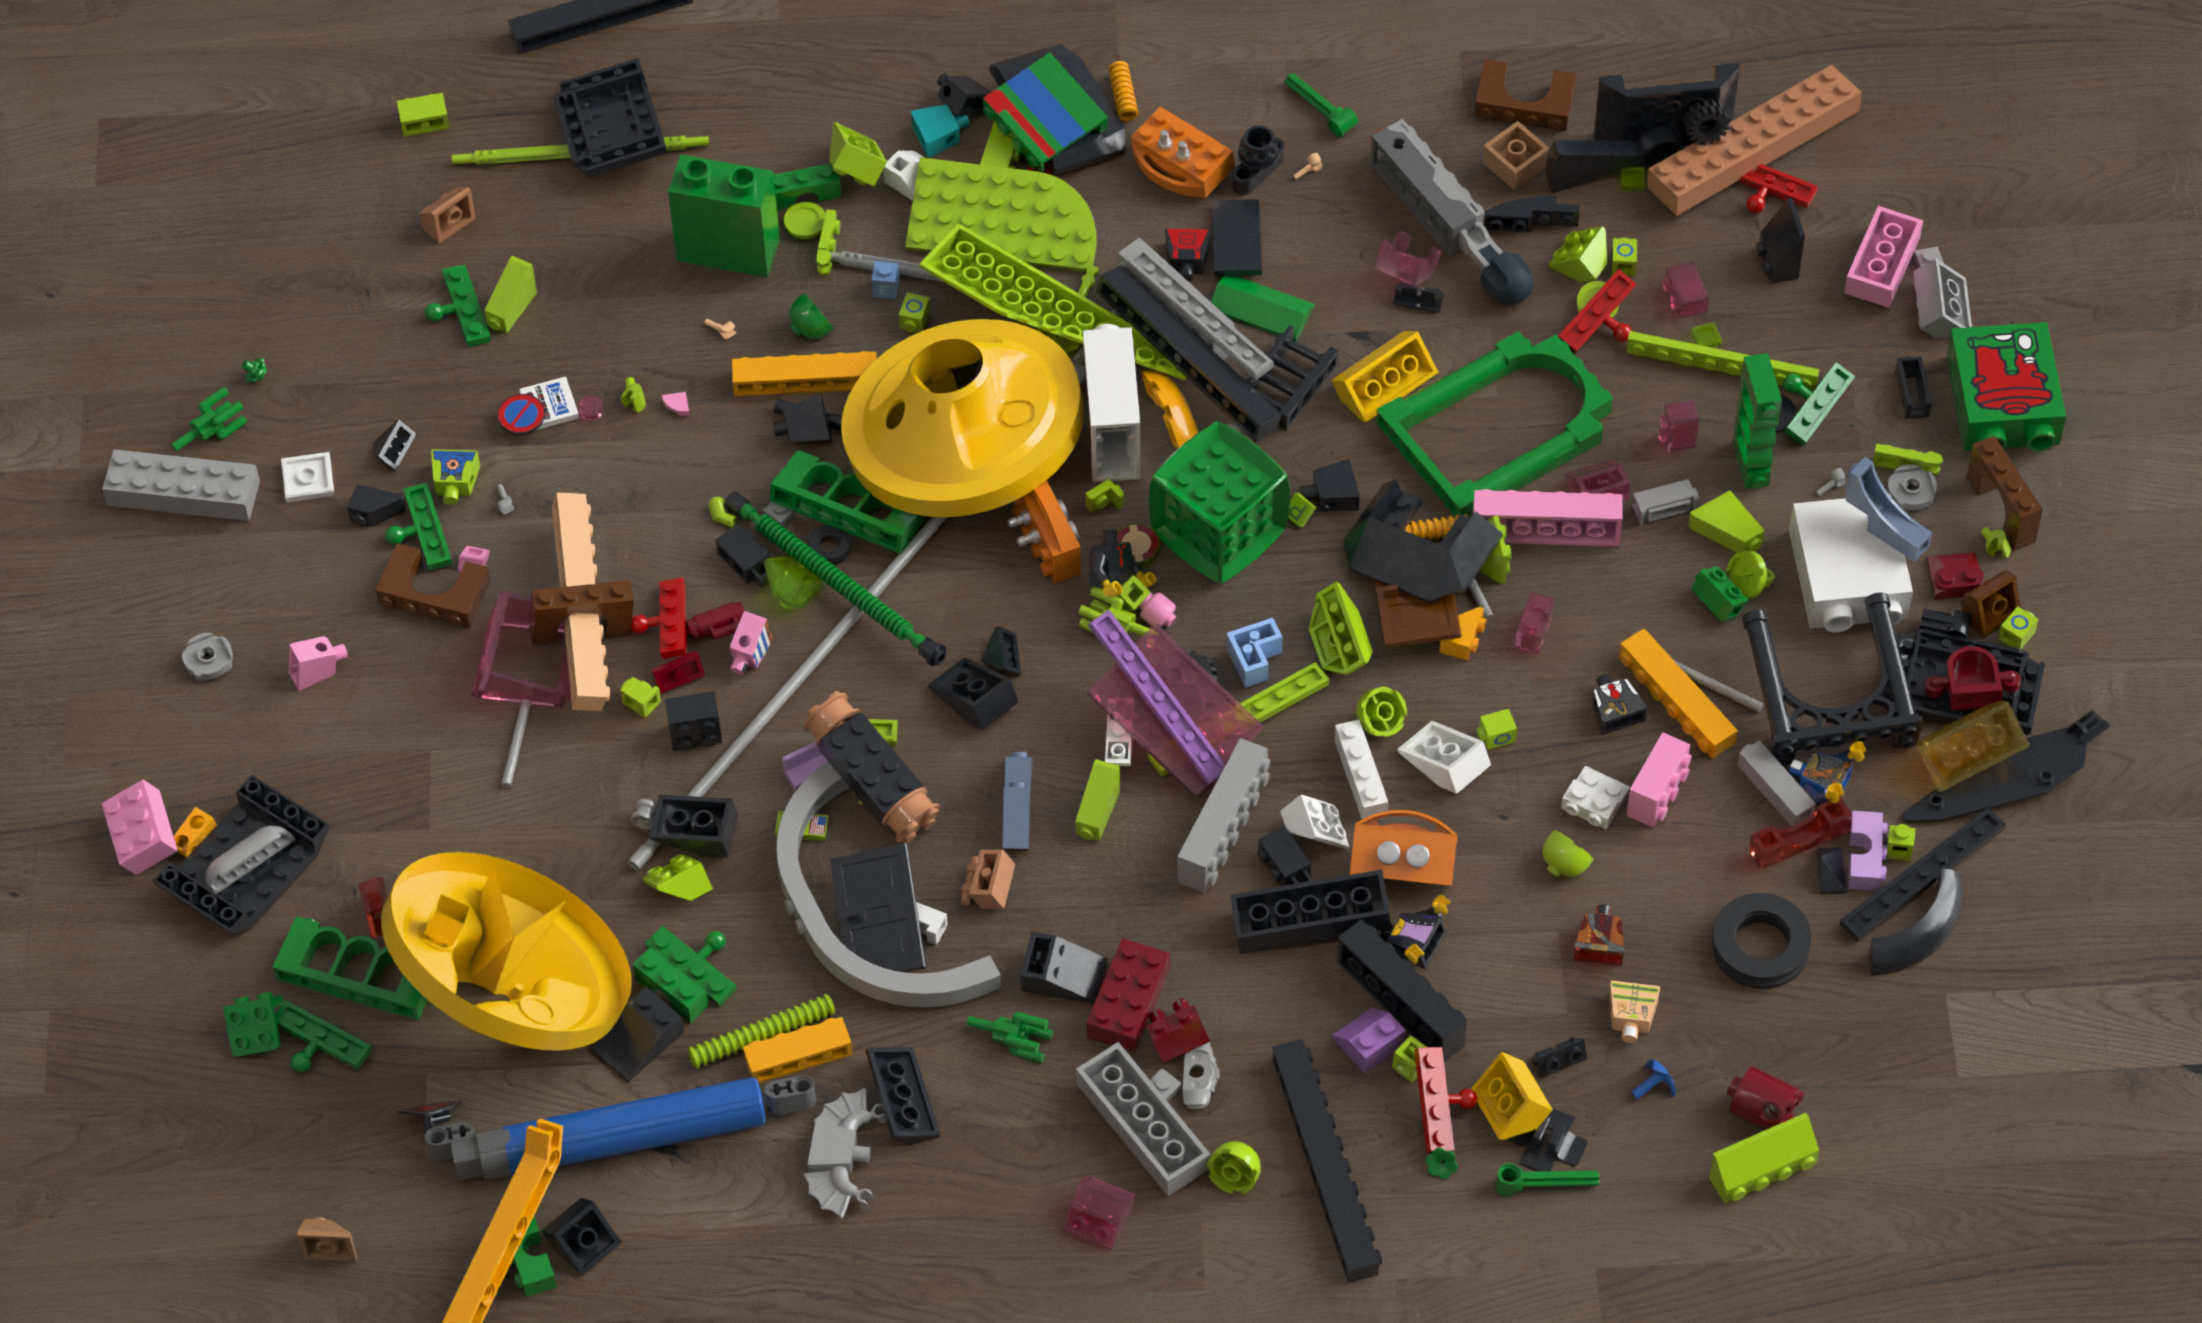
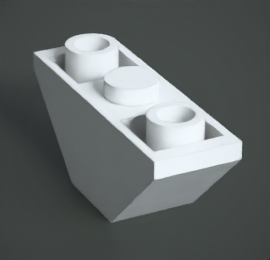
M1108 699L1105 762L1117 766H1130L1133 739V700Z

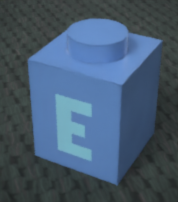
M875 261L872 274L873 297L897 299L899 287L898 263Z

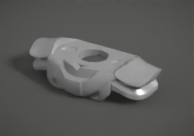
M1210 1042L1185 1053L1183 1099L1184 1104L1189 1109H1203L1207 1107L1210 1103L1211 1093L1215 1092V1086L1219 1081L1220 1072L1217 1068L1216 1058L1213 1056ZM1195 1066H1200L1204 1069L1203 1075L1199 1078H1193L1189 1075L1190 1070Z

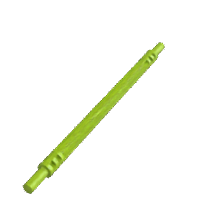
M685 136L663 137L667 151L686 150V147L709 146V136L685 138ZM567 144L482 150L475 151L473 154L452 155V164L476 163V165L565 159L571 158Z

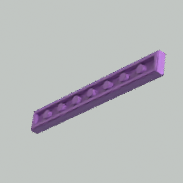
M1107 610L1088 624L1089 628L1206 784L1209 786L1216 781L1226 764L1111 611Z

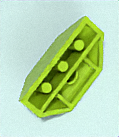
M1336 581L1316 594V604L1312 611L1309 632L1322 669L1333 673L1349 675L1368 663L1373 650L1358 609L1342 586Z

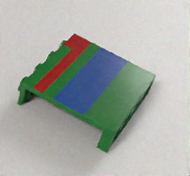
M1048 53L983 98V112L989 120L993 119L1000 133L1003 136L1007 135L1011 139L1015 150L1019 153L1022 152L1026 156L1030 167L1036 168L1041 173H1044L1045 162L1096 128L1099 133L1108 129V117L1051 53Z

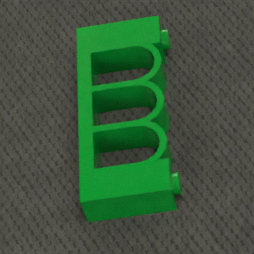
M1768 353L1744 356L1732 443L1745 489H1759L1769 486L1770 467L1773 463L1772 447H1775L1776 444L1775 427H1778L1782 399Z
M797 450L771 483L770 502L898 553L902 552L927 518V516L908 513L885 504L866 490L855 474L843 475L841 469L835 464L819 462L820 458ZM816 483L831 485V488L824 497L807 490ZM846 495L862 497L854 509L837 503L839 499ZM877 507H887L893 510L885 521L868 515L872 509Z
M295 917L272 967L275 979L278 981L418 1021L428 1001L404 975L396 992L375 987L382 970L387 965L395 963L387 947L379 950V945L375 940L367 936H356L346 941V937L341 930L329 926L321 927L320 923L312 918ZM336 944L341 947L329 973L308 968L315 952L321 946ZM368 953L374 956L362 983L342 977L348 962L356 954Z

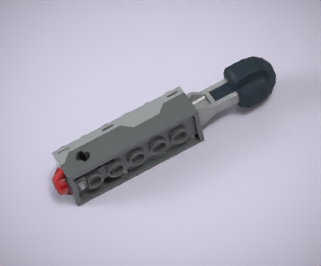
M1401 119L1384 129L1377 130L1371 137L1370 165L1449 257L1452 258L1461 252L1469 255L1482 270L1480 276L1481 285L1498 302L1505 305H1515L1526 300L1534 287V278L1529 266L1518 254L1503 252L1490 238L1486 228L1483 226L1485 214L1482 206L1473 201L1468 190L1460 186L1455 175L1447 171L1441 159L1435 157L1430 151L1428 144L1425 141H1421L1417 136L1415 129L1412 126H1408Z

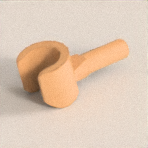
M1318 153L1308 156V165L1293 175L1295 180L1311 170L1313 172L1321 170L1322 163Z
M709 319L704 321V324L719 331L725 340L736 334V331L733 330L735 325L731 321L723 326Z

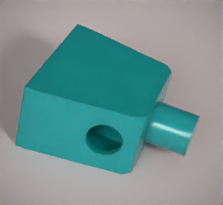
M947 105L911 111L912 128L927 158L960 142V129L969 126L967 115L953 116Z

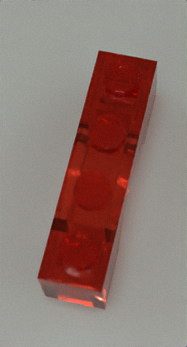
M1839 796L1840 799L1837 803H1832L1830 800L1818 805L1809 817L1792 827L1779 829L1771 825L1751 834L1749 851L1760 869L1849 832L1853 815L1842 798Z

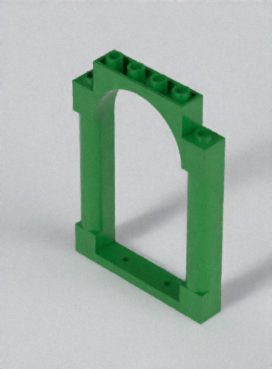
M1518 331L1496 343L1494 350L1409 397L1402 399L1399 396L1376 409V424L1454 517L1460 514H1467L1470 517L1473 515L1474 490L1517 491L1601 444L1604 428L1599 420L1611 414L1613 398L1608 390L1602 388L1597 377L1593 373L1590 374L1584 367L1583 361L1579 357H1575L1570 351L1569 345L1556 334L1533 347L1531 341L1528 338H1524ZM1520 369H1549L1562 374L1575 384L1581 393L1584 405L1578 416L1565 425L1564 432L1474 482L1469 479L1453 487L1406 431L1507 374Z

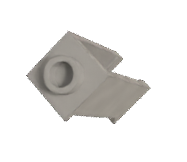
M1689 479L1633 493L1636 504H1632V510L1639 526H1642L1647 521L1652 522L1695 510L1696 502L1699 501L1697 489L1695 487L1692 488Z

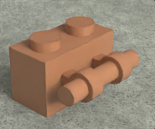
M1003 849L980 850L979 857L972 856L970 864L966 867L965 874L967 877L965 884L962 885L960 891L962 895L961 904L970 905L972 898L981 909L1005 908L1015 863Z

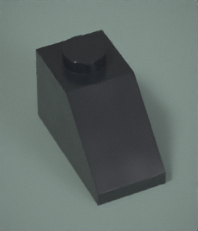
M358 484L347 506L351 522L357 525L372 527L404 513L406 509L402 494Z

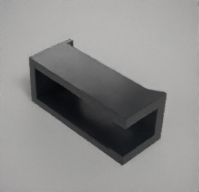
M1906 356L1897 358L1895 374L1898 380L1905 419L1929 417L1931 398L1922 357ZM1906 378L1915 379L1920 402L1918 406H1912Z

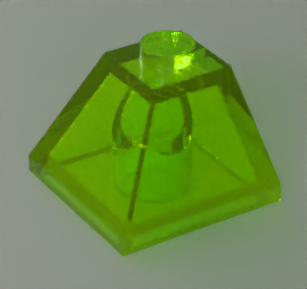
M791 556L767 558L764 562L772 595L780 601L782 607L788 610L804 608L826 585L825 582L795 561Z

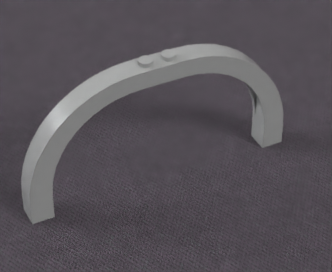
M829 762L813 772L793 794L780 821L777 835V866L781 889L786 899L784 901L786 910L789 915H794L796 919L794 922L799 935H804L810 948L824 967L847 986L866 996L883 1002L909 1007H938L958 1004L1001 989V975L990 955L946 971L923 974L905 973L874 965L854 954L838 940L826 923L804 880L798 855L804 831L814 814H817L827 802L850 787Z

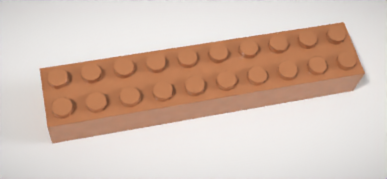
M1830 65L1730 122V128L1726 130L1727 134L1725 137L1720 135V141L1714 139L1713 144L1707 141L1706 145H1702L1701 141L1699 144L1693 143L1649 168L1647 188L1677 216L1739 181L1741 176L1747 175V172L1752 169L1753 172L1756 171L1757 166L1760 164L1767 165L1859 112L1862 92L1833 65Z

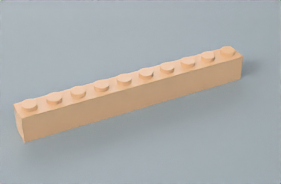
M557 493L552 506L560 587L595 584L597 565L593 564L595 545L591 544L593 526L589 524L588 520L591 514V506L587 504L586 494ZM581 611L563 619L572 710L602 711L605 701H609L610 688L606 686L605 682L608 676V668L603 663L606 649L605 645L601 644L603 625H599L601 613L596 611Z

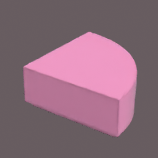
M686 392L662 395L663 404L667 409L677 413L679 416H690Z

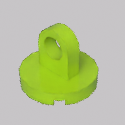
M1755 551L1735 553L1727 566L1726 574H1729V579L1742 591L1748 600L1758 597L1763 588L1770 587L1775 579L1774 573L1766 567L1762 557Z

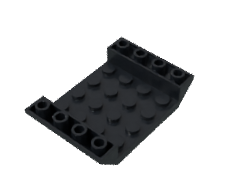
M1739 63L1716 65L1714 81L1707 80L1695 83L1625 89L1622 75L1599 77L1593 133L1594 140L1637 141L1648 130L1668 125L1679 130L1685 146L1688 147L1695 143V141H1692L1684 125V118H1686L1685 113L1690 112L1689 108L1691 106L1697 107L1696 103L1700 102V105H1702L1704 100H1708L1709 104L1711 100H1714L1716 104L1719 102L1724 107L1729 122L1733 121L1740 70ZM1714 119L1706 120L1702 122L1699 126L1708 125Z
M251 775L236 791L238 803L178 867L168 863L152 880L155 885L230 934L252 929L317 858L330 828L327 822L254 775ZM265 826H279L289 831L295 838V841L218 894L206 887L205 874L210 863L258 829Z

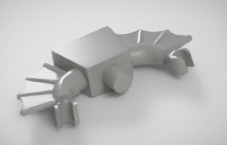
M865 1088L856 1093L843 1092L836 1101L824 1104L822 1114L814 1119L815 1127L808 1159V1173L803 1175L809 1183L808 1194L820 1202L821 1210L832 1211L840 1219L844 1217L850 1198H857L861 1208L865 1210L870 1208L865 1201L866 1199L875 1201L869 1189L865 1188L859 1191L858 1187L852 1184L848 1177L852 1174L854 1161L869 1163L871 1148L857 1146V1129L861 1125L869 1123L871 1119H876L879 1123L887 1122L885 1113L879 1115L884 1111L882 1104L874 1105L872 1111L868 1112Z

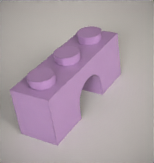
M1852 811L1849 845L1863 847L1867 850V853L1862 855L1851 854L1848 889L1879 891L1880 883L1886 881V866H1882V860H1886L1887 845L1882 844V838L1887 837V823H1883V813Z

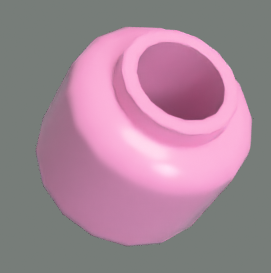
M1150 593L1139 607L1141 610L1140 617L1154 629H1160L1162 626L1168 628L1176 618L1173 614L1176 605L1162 593L1154 595Z

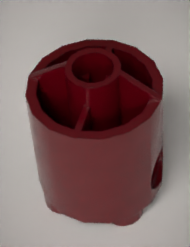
M1751 1066L1743 1078L1735 1076L1730 1083L1727 1095L1733 1097L1729 1113L1767 1130L1795 1118L1792 1112L1795 1106L1798 1107L1800 1105L1804 1092L1800 1091V1088Z

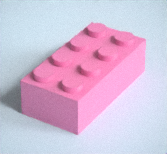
M1878 206L1847 275L1844 293L1890 308L1919 242L1923 220Z

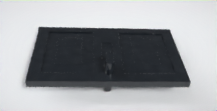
M903 842L902 844L830 859L843 945L860 958L885 969L898 972L926 969L907 843Z

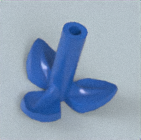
M1648 1060L1645 1067L1655 1072L1632 1090L1631 1093L1638 1100L1660 1081H1664L1670 1088L1671 1096L1674 1097L1676 1089L1671 1075L1657 1060Z

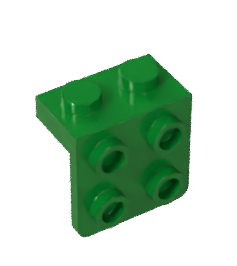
M272 992L257 994V1000L249 1001L248 996L233 999L234 1004L223 1007L233 1056L254 1054L280 1047L281 1042L274 1007L284 1005L282 995L273 996Z

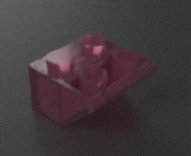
M1607 460L1565 473L1573 493L1622 494V502L1629 500L1630 481L1622 465L1613 460Z
M1087 1175L1078 1182L1063 1231L1109 1250L1113 1249L1128 1220L1136 1194Z

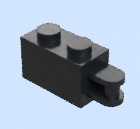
M737 524L715 540L717 554L746 584L754 580L761 588H764L768 581L777 579L774 570L770 567L769 551L765 546H760L755 541L754 536L749 530H744Z
M1285 826L1259 839L1258 858L1262 864L1266 863L1268 865L1270 874L1276 883L1279 882L1281 886L1297 884L1301 881H1313L1311 878L1310 861Z

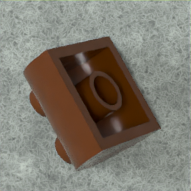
M2009 571L2000 572L1993 578L1984 581L1983 584L1974 590L1965 593L1962 597V610L1970 614V625L1982 637H1986L2000 628L2017 606L2021 608L2016 575Z

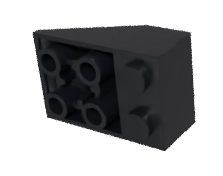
M1031 931L1020 974L1021 991L1094 1004L1100 992L1107 958L1058 936Z

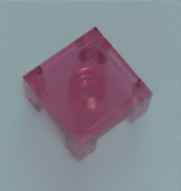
M1400 231L1396 234L1393 245L1388 240L1382 241L1373 267L1415 287L1434 276L1442 250L1433 246L1430 248L1427 259L1414 257L1406 253L1411 235Z

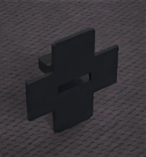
M1552 1108L1551 1113L1537 1129L1508 1138V1141L1526 1147L1520 1164L1539 1172L1551 1171L1556 1159L1576 1167L1588 1145V1140L1570 1132L1575 1116ZM1550 1129L1552 1132L1547 1141L1546 1151H1543L1541 1146Z

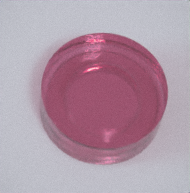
M586 396L578 404L579 414L586 420H595L603 413L602 401L596 396Z

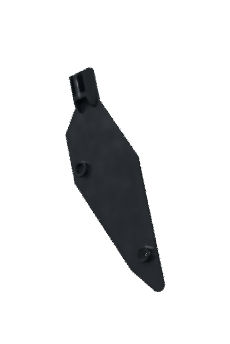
M2092 709L2069 727L1994 746L1904 811L1903 819L1907 822L1942 821L2047 794L2084 767L2087 744L2105 732L2110 725Z

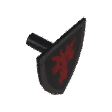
M462 1100L419 1105L398 1110L397 1113L422 1116L424 1133L426 1134L429 1129L434 1128V1125L450 1121L451 1115L447 1110L459 1106Z

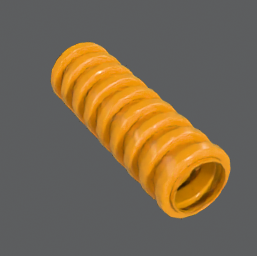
M1116 61L1108 67L1118 118L1122 121H1131L1138 116V109L1129 66L1124 61Z
M1456 515L1455 518L1449 516L1448 519L1441 517L1440 520L1433 518V521L1426 519L1425 522L1418 520V523L1411 521L1404 531L1429 541L1432 538L1439 540L1440 537H1445L1459 515Z

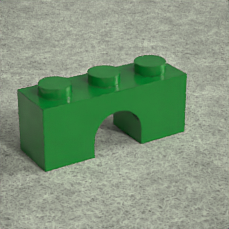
M828 163L774 174L777 211L788 209L795 205L796 199L804 193H815L819 202L841 198L839 174L833 170L832 164Z
M651 947L632 964L635 980L653 993L658 989L662 991L670 1000L672 1009L688 1022L692 1023L709 1007L706 990Z
M535 1216L510 1264L511 1267L516 1265L518 1273L514 1274L518 1289L523 1288L526 1297L557 1288L547 1253L539 1256L526 1254V1251L531 1246L542 1243Z

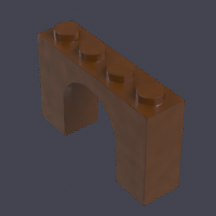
M1485 59L1475 102V117L1500 120L1508 123L1519 121L1521 124L1567 131L1576 89L1577 73L1554 70L1550 90L1544 98L1535 102H1521L1513 99L1505 90L1508 63Z
M1995 436L1973 444L1966 476L1967 480L1978 496L1998 489L2005 507V521L2002 531L2005 532L2008 542L2014 551L2035 543L2043 508Z
M397 543L375 590L378 604L386 608H396L404 610L409 614H419L427 616L432 620H442L450 622L455 626L470 628L491 582L489 567L465 561L460 575L451 589L438 595H426L418 592L413 587L414 580L422 565L420 549Z
M630 580L532 590L528 621L532 645L557 642L558 627L561 621L567 616L581 611L602 613L601 618L605 637L630 635L634 606Z

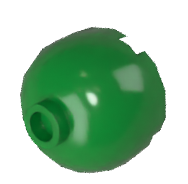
M805 292L792 303L789 309V317L792 324L789 327L798 337L803 335L809 340H817L823 338L834 329Z

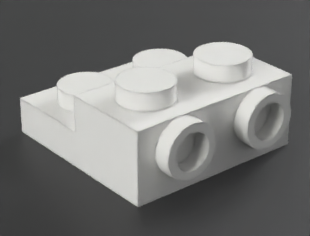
M1585 766L1577 780H1573L1564 794L1561 808L1570 815H1577L1587 820L1593 826L1607 829L1629 794L1630 787Z

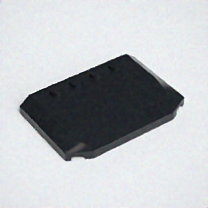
M1062 44L990 65L989 71L1000 87L1033 63L1051 53L1108 117V129L1102 133H1099L1096 128L1045 162L1053 175L1124 154L1126 150L1125 127L1082 58Z
M639 58L561 81V90L554 98L573 165L588 177L668 153Z
M1928 629L1916 630L1915 634L1902 635L1903 632L1897 633V641L1915 712L1919 717L1922 716L1925 719L2014 738L2031 734L2045 663L2041 661L2038 664L2029 658V653L2023 649ZM1966 646L1980 647L1989 651L1997 660L1999 672L2015 671L2021 677L2020 688L2017 691H2002V704L2000 707L1951 710L1947 691L1938 698L1928 696L1925 693V681L1931 676H1946L1947 662L1950 655ZM1887 684L1883 697L1892 702Z

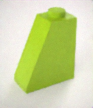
M514 256L510 257L484 310L486 323L492 329L508 333L537 294L532 264Z
M1731 491L1690 512L1688 526L1692 530L1736 553L1740 551H1757L1763 545L1764 529Z
M1097 759L1094 761L1075 821L1076 835L1083 839H1093L1100 842L1120 794L1119 766Z

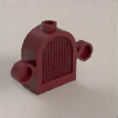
M1966 646L1950 655L1947 662L1946 676H1931L1925 681V693L1930 697L1938 698L1947 691L1951 710L2000 707L2002 704V691H2017L2020 688L2021 677L2015 671L1999 672L1997 660L1989 651L1980 647Z

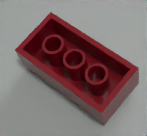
M1124 938L1121 939L1086 1022L1087 1038L1111 1046L1119 1042L1124 1050L1136 1053L1149 1022V1014L1154 1010L1171 969V953Z

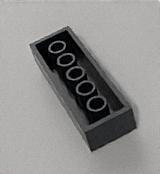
M1382 870L1230 895L1240 954L1338 938L1361 919L1367 925H1372L1377 931L1392 929Z
M1361 919L1338 937L1337 963L1416 1040L1427 1048L1442 1047L1444 1062L1465 1047L1467 1021L1464 1014L1460 1010H1455L1442 993H1437L1431 987L1426 977L1420 976L1415 972L1412 964L1407 959H1402L1396 953L1391 943L1383 941L1372 925H1367Z

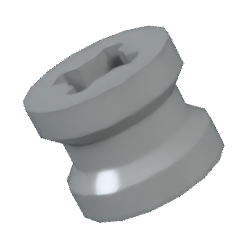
M639 799L635 805L636 812H633L631 816V822L641 829L650 830L657 803L648 799Z

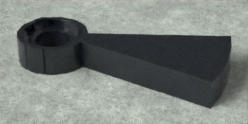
M1668 125L1648 130L1637 141L1554 140L1546 160V179L1551 192L1555 193L1642 163L1643 167L1649 169L1686 148L1679 130Z

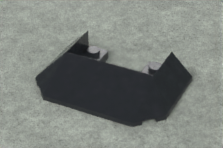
M1394 479L1380 487L1343 540L1350 570L1387 586L1397 585L1399 591L1428 603L1439 601V597L1451 593L1454 596L1464 593L1502 538V532L1476 511L1471 518L1460 514L1439 545L1404 531L1423 502L1420 497L1401 490L1397 480Z

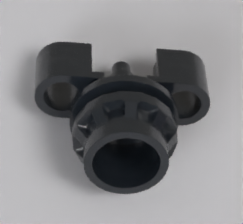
M1257 125L1248 128L1239 142L1238 157L1241 163L1233 170V190L1237 194L1247 195L1251 193L1284 161V142L1280 138L1274 137L1273 132L1268 127Z

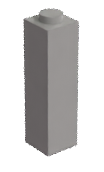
M1760 740L1752 745L1748 744L1741 749L1738 767L1793 829L1814 817L1816 803Z

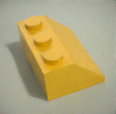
M1504 1052L1498 1055L1471 1088L1476 1092L1480 1108L1498 1139L1501 1140L1537 1129L1553 1110L1525 1062Z

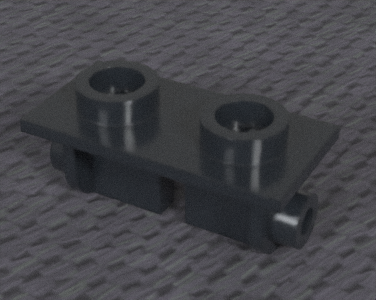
M1401 282V284L1396 283V294L1393 304L1440 313L1445 294L1444 291H1439V288H1417L1418 286L1405 284L1404 282Z
M1571 1037L1569 1040L1557 1044L1555 1050L1550 1047L1540 1052H1535L1531 1059L1534 1066L1538 1065L1540 1078L1586 1060L1587 1053L1584 1038Z

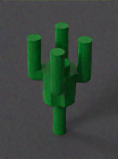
M223 386L199 403L198 409L202 414L189 422L192 429L174 441L171 447L177 452L197 437L201 441H205L213 434L220 440L225 439L247 423L246 418L241 415L223 427L225 421L244 409L242 404L237 401L231 405L229 401H226L212 410L210 407L229 395V392Z
M1021 1012L1014 1013L1013 1019L1000 1016L995 1023L969 1016L967 1019V1026L992 1032L993 1041L1008 1045L1011 1055L1039 1063L1043 1062L1045 1054L1038 1052L1039 1043L1027 1040L1028 1034L1051 1040L1054 1034L1053 1030L1047 1029L1048 1020Z

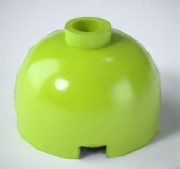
M1384 686L1366 691L1356 705L1357 720H1360L1362 729L1373 736L1387 737L1396 734L1404 725V716H1407L1406 703L1401 694Z
M1553 830L1547 837L1542 850L1543 859L1549 865L1546 870L1557 878L1560 875L1573 878L1583 874L1594 860L1593 857L1582 847L1579 848L1573 844L1574 841Z
M1238 1141L1226 1142L1217 1147L1207 1162V1168L1209 1167L1211 1172L1209 1174L1211 1181L1218 1188L1233 1194V1190L1242 1191L1241 1194H1246L1252 1190L1261 1172L1260 1159L1257 1153L1247 1144Z

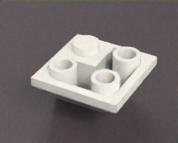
M897 151L887 161L883 169L884 183L913 201L920 157H925L915 151Z
M1300 795L1280 811L1285 826L1290 833L1343 849L1349 847L1346 831L1342 827L1339 811L1335 805Z

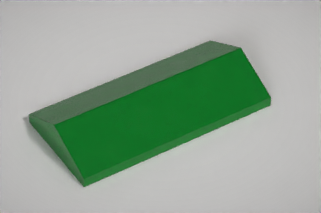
M1224 276L1218 283L1211 303L1228 318L1275 335H1279L1281 332L1284 333L1289 326L1294 327L1293 341L1295 342L1315 307L1314 303L1237 276Z

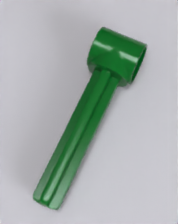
M1291 73L1287 75V78L1284 80L1285 84L1328 118V127L1335 136L1342 137L1359 123L1358 117L1349 107L1344 109L1342 107L1336 108L1297 75Z
M1506 1163L1498 1170L1495 1189L1500 1195L1512 1196L1516 1192H1522L1523 1187L1598 1186L1600 1176L1598 1171L1522 1172V1168L1515 1164ZM1503 1178H1510L1513 1182H1507Z

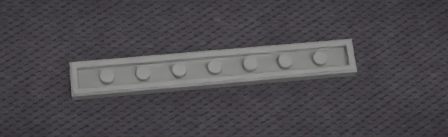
M1142 248L1126 260V266L1255 380L1274 367V362L1145 248Z

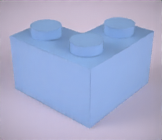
M1273 618L1227 633V651L1245 688L1268 681L1269 664L1266 658L1282 653V635Z

